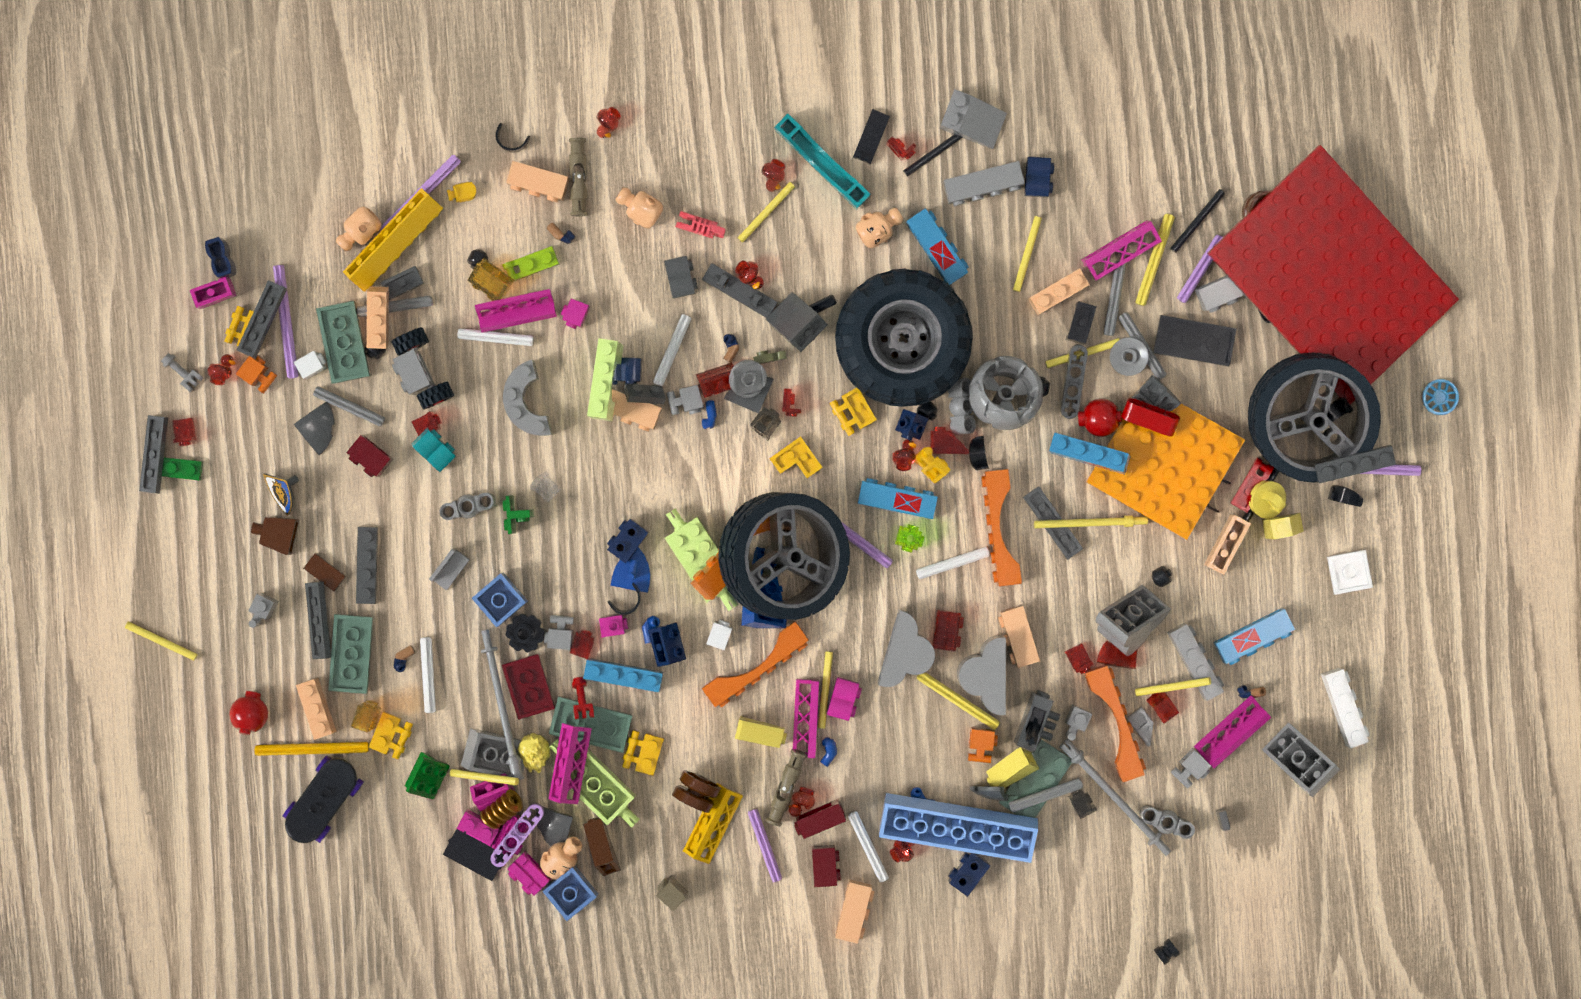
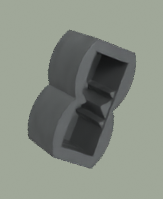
M687 256L665 260L664 263L672 298L695 294L698 286L696 278H692L690 271L694 270L692 260H687Z

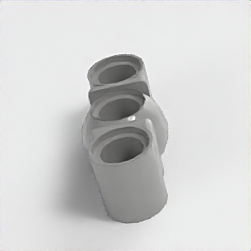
M960 378L948 390V397L952 398L949 409L954 417H950V429L955 435L971 434L976 428L974 415H970L973 410L969 400V385L971 382L969 378Z
M482 493L474 496L466 494L457 501L443 504L439 510L440 516L445 520L461 517L466 519L473 518L479 512L492 509L496 504V498L491 493ZM484 496H488L491 499V504L488 507L482 504ZM466 501L472 503V510L469 512L463 508ZM448 506L454 509V514L451 517L445 514V509Z
M1145 805L1140 809V818L1146 824L1156 827L1163 834L1173 833L1184 839H1189L1195 833L1192 823L1181 819L1171 810L1161 811L1151 805ZM1148 810L1154 812V816L1151 819H1145V813ZM1170 817L1172 820L1171 824L1167 827L1163 826V820ZM1183 825H1189L1187 833L1183 834L1180 832Z

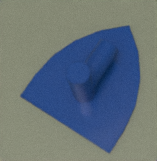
M639 547L627 563L619 560L614 569L610 586L635 590L632 585L634 582L640 592L648 593L650 569L647 559Z

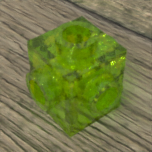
M908 524V527L899 525L894 544L902 546L901 550L912 553L913 549L918 550V547L922 548L925 536H922V532L918 531V526ZM909 535L913 536V541L911 542L907 541Z

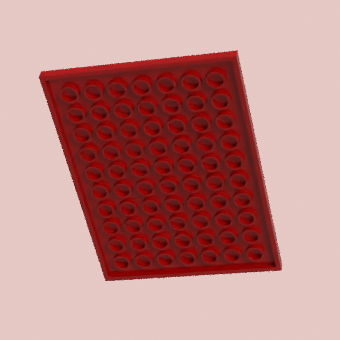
M1318 145L1207 253L1299 354L1315 352L1339 358L1364 375L1370 384L1378 379L1459 300L1321 145ZM1338 377L1334 393L1339 398H1346L1351 405L1355 401V397L1350 387L1343 379Z

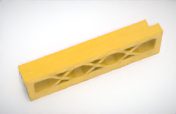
M719 783L716 784L722 789L718 797H709L714 803L711 812L706 813L702 811L683 849V852L693 859L710 864L743 797L740 793L729 790ZM730 796H734L732 804L728 805L727 802ZM725 813L724 820L719 823L720 816ZM717 830L715 838L711 839V834ZM708 848L709 851L706 857H702L703 850Z

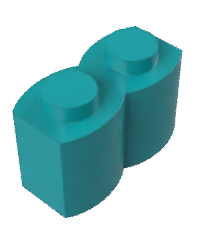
M427 427L411 444L422 457L437 471L441 472L456 457L454 453L455 448L449 442L444 443L441 441L440 438L442 436L435 429L431 431Z

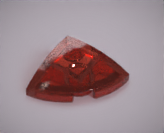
M1106 641L1099 651L1097 663L1136 669L1138 649L1131 655L1126 656L1110 641Z

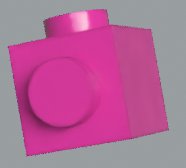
M571 298L569 304H565L561 312L562 320L566 321L565 325L576 329L577 326L582 328L590 306Z
M621 614L599 618L601 637L622 635L628 629L627 618H623Z

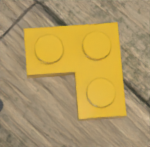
M801 436L769 458L780 474L795 463L806 478H809L823 468Z

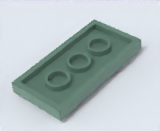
M355 301L316 308L331 383L336 384L369 377L370 371Z
M334 614L328 691L368 693L374 617Z
M558 696L549 734L560 737L562 723L592 728L590 745L621 753L624 752L633 715L593 705V718H590L589 711H586V718L582 719L581 712H578L579 719L575 720L573 705H579L578 701ZM582 731L578 732L577 740L580 742L584 737V732Z
M1040 739L1036 751H1032L1039 770L1011 784L1004 793L1008 794V801H999V803L1011 811L1009 802L1057 786L1072 764L1071 758ZM1046 801L1013 813L1036 818Z

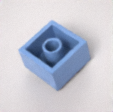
M504 572L500 573L472 597L473 601L496 628L528 602Z
M576 865L564 875L551 882L542 891L566 921L587 906L599 894Z

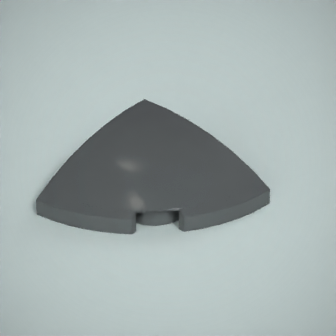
M1153 374L1132 397L1167 411H1172L1181 404L1178 398Z
M767 377L765 387L763 386L761 392L752 398H743L735 394L730 388L724 399L759 414L774 379Z
M328 402L323 403L294 424L318 455L326 450L333 437L331 432L335 420Z
M970 786V790L979 796L996 801H1008V794H1004V786Z
M543 807L544 815L538 822L537 827L541 831L544 840L550 846L557 842L565 843L569 836L573 816ZM537 808L536 815L540 816V814L538 813L539 809Z

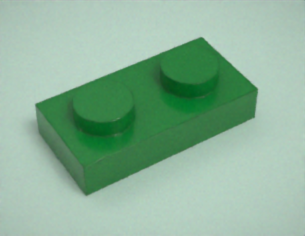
M164 457L162 477L201 481L203 462Z

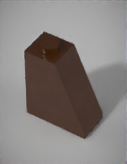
M599 818L588 820V823L583 824L596 869L602 876L621 871L606 824Z

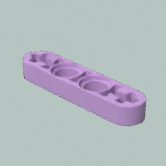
M531 804L491 855V863L494 866H504L544 815V808L540 804ZM531 808L534 810L538 808V813L540 814V816H534V818L531 820L535 822L534 824H532L530 820L524 818L525 815L527 816V818L530 817V815L532 814ZM522 822L527 823L529 826V830L526 833H522L518 829V825ZM510 837L515 838L517 841V845L514 848H510L506 844V840ZM504 849L511 852L510 855L506 852L503 856L504 862L499 861L498 863L496 861L497 857L495 854L500 855Z

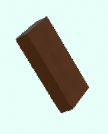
M314 553L303 568L320 582L324 581V585L333 592L346 577L317 553Z

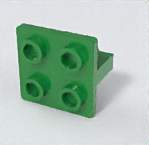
M514 495L505 496L506 500H503V511H506L507 519H504V530H508V534H516L515 518L516 522L530 521L529 518L534 517V509L515 510Z
M420 752L404 785L407 788L406 792L434 799L450 765L437 761L427 753Z

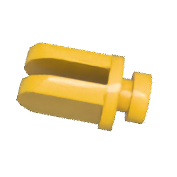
M472 182L455 184L453 191L447 190L448 199L453 201V198H455L456 203L473 200L476 196V187Z

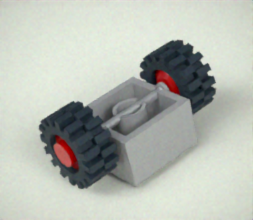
M423 327L402 334L391 341L398 357L393 359L394 364H392L396 375L401 376L402 382L400 384L404 392L416 395L422 409L425 410L454 396V393L448 381L438 385L434 384L420 352L417 351L418 348L429 342Z

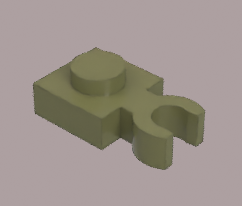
M768 350L757 352V356L753 357L754 361L759 364L787 359L785 351L768 354Z

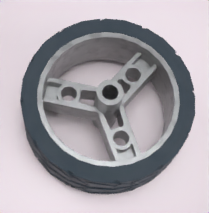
M1315 352L1311 354H1295L1281 360L1268 369L1253 390L1247 416L1249 432L1262 456L1282 474L1298 481L1318 483L1314 463L1373 449L1378 439L1381 425L1380 404L1373 387L1365 376L1339 358ZM1315 374L1306 404L1302 405L1299 410L1270 417L1277 396L1288 384L1305 375ZM1338 377L1343 379L1350 387L1357 406V419L1349 439L1327 417ZM1326 385V391L1319 394V388ZM1317 398L1322 399L1320 409L1314 406ZM1300 418L1305 424L1296 425L1294 420ZM1289 421V426L1286 429H1282V423ZM1313 430L1334 453L1322 459L1299 460L1281 452L1274 440ZM1337 434V439L1330 442L1331 435Z
M781 492L759 495L741 505L724 527L718 556L722 579L734 599L751 612L785 620H798L809 617L811 614L814 615L825 609L835 599V595H838L845 583L850 562L847 533L841 520L833 510L819 499L805 494ZM795 512L800 514L811 525L816 534L819 544V561L804 554L802 549L797 548ZM770 517L771 545L765 549L764 556L749 567L748 555L753 535L760 524ZM783 535H784V538H785V545H786V546H782V537H783ZM770 563H771V564H777V565L772 568V567L770 566ZM786 569L811 581L801 593L783 601H774L760 590Z

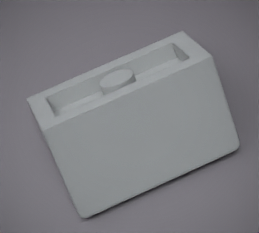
M456 548L451 549L429 580L448 590L470 559Z

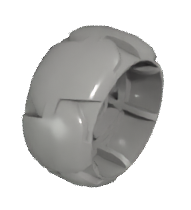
M999 356L983 363L975 372L969 385L970 405L975 415L982 422L992 424V427L995 429L1014 430L1024 424H1028L1039 411L1043 402V384L1036 370L1033 367L1029 368L1023 360L1012 356ZM994 376L1009 377L1013 379L1014 383L1012 386H999ZM985 389L997 391L992 401L987 397ZM1014 395H1027L1026 406L1020 407L1018 411H1015L1011 403Z

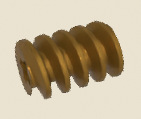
M509 789L481 811V819L488 827L498 829L522 810V799L515 790Z

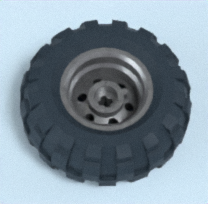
M906 268L878 273L857 287L847 298L840 311L835 333L836 352L839 363L851 383L869 398L898 407L917 406L930 402L953 387L968 365L973 341V330L968 310L954 289L945 281L934 277L930 273ZM911 317L916 319V323L913 325L909 323ZM895 318L897 324L891 325L890 319ZM900 334L904 336L907 334L909 336L907 343L899 342ZM920 334H926L927 339L925 341L920 340ZM886 335L888 337V341L886 343H883L881 341V336ZM896 351L899 354L897 359L891 357L892 352ZM912 351H917L918 356L916 358L911 357Z

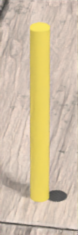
M789 182L737 238L743 243L795 186Z
M1034 216L1013 290L1017 292L1021 291L1042 218Z
M1119 338L1086 348L1088 356L1111 349L1119 341ZM1081 350L1074 352V355L1077 356L1076 359L1083 355ZM1069 354L1045 361L1047 368L1067 363Z
M129 621L125 625L126 629L195 661L198 655Z
M827 651L825 652L818 728L823 729L826 726L833 652Z
M1207 677L1135 689L1136 696L1206 686L1211 685V679Z
M456 769L450 770L451 777L509 785H518L519 779L515 777Z

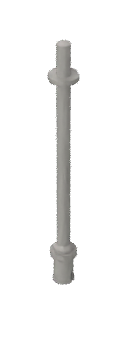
M484 630L481 633L485 649L481 650V653H486L509 754L506 763L510 767L511 776L521 780L524 779L520 763L522 759L516 754L494 651L498 650V648L492 647L489 630Z
M1066 739L1064 741L1066 745L1062 743L1060 748L1071 758L1070 761L1079 764L1149 838V846L1155 844L1167 856L1171 850L1160 839L1162 833H1154L1084 759V752L1082 750L1079 751L1069 739Z

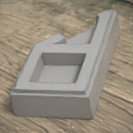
M1140 707L1126 719L1149 747L1151 745L1154 722L1145 710Z

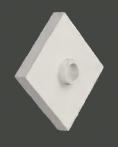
M1366 550L1327 557L1334 595L1373 588Z

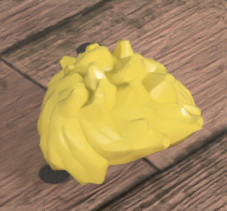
M531 733L524 736L518 745L517 751L523 760L524 766L530 773L533 769L540 773L542 766H545V762L550 757L548 741L541 735Z

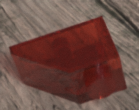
M934 427V431H930L932 454H969V450L951 431H946V427Z

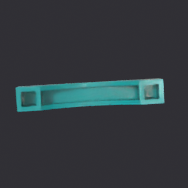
M788 113L774 127L775 131L856 210L870 198L871 194L836 163Z

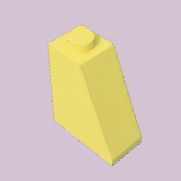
M1300 513L1262 519L1266 539L1285 538L1304 532Z
M740 716L735 739L780 748L781 744H785L787 733H784V727Z
M1020 747L986 771L988 774L987 781L990 786H1004L1006 788L1039 770V767L1032 753Z

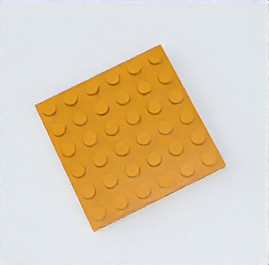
M1183 404L1170 411L1181 418L1173 436L1160 434L1123 419L1107 448L1125 452L1131 456L1125 475L1095 466L1086 483L1187 540L1245 439Z

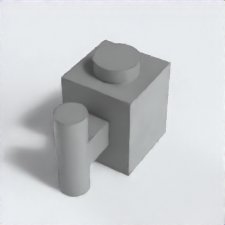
M699 385L679 389L681 395L679 398L675 397L674 391L667 393L672 415L679 414L678 406L683 405L684 411H689L690 415L701 412L700 408H704Z
M263 593L256 594L248 610L254 614L252 620L249 621V626L251 628L261 625L262 618L265 620L270 619L279 601Z
M551 615L550 623H557V628H549V631L545 632L544 643H547V648L571 650L573 630L565 629L566 624L573 625L574 617Z
M1072 704L1065 723L1070 725L1069 730L1066 732V737L1069 740H1075L1078 729L1085 732L1092 713Z
M1192 748L1179 761L1185 768L1180 771L1175 767L1171 771L1188 789L1193 784L1188 777L1192 774L1197 780L1205 778L1210 772L1209 768L1211 765Z

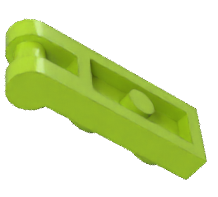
M550 246L516 260L506 262L502 266L507 271L508 282L511 283L557 266L559 262L553 246ZM519 266L521 272L515 274L513 267Z

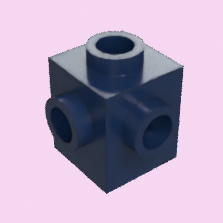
M903 409L895 431L902 433L901 437L912 441V438L920 440L928 418Z

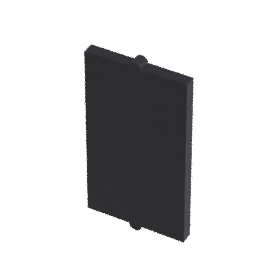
M456 829L452 838L448 840L449 844L443 853L444 856L490 881H493L498 870L502 868L496 867L491 863V855L495 850L492 848V845L488 846L466 834V831L462 832ZM495 854V856L497 857L496 861L498 863L499 861H504V854Z

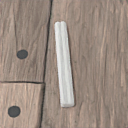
M681 315L653 380V383L658 386H663L690 324V316Z
M461 328L458 329L457 334L459 339L532 346L534 340L533 336L491 331L482 333L481 330Z
M987 547L917 569L916 573L919 579H923L990 556V552Z
M423 637L420 639L424 711L425 713L436 712L432 639L430 637Z
M851 812L848 814V818L879 882H884L889 878L858 812Z

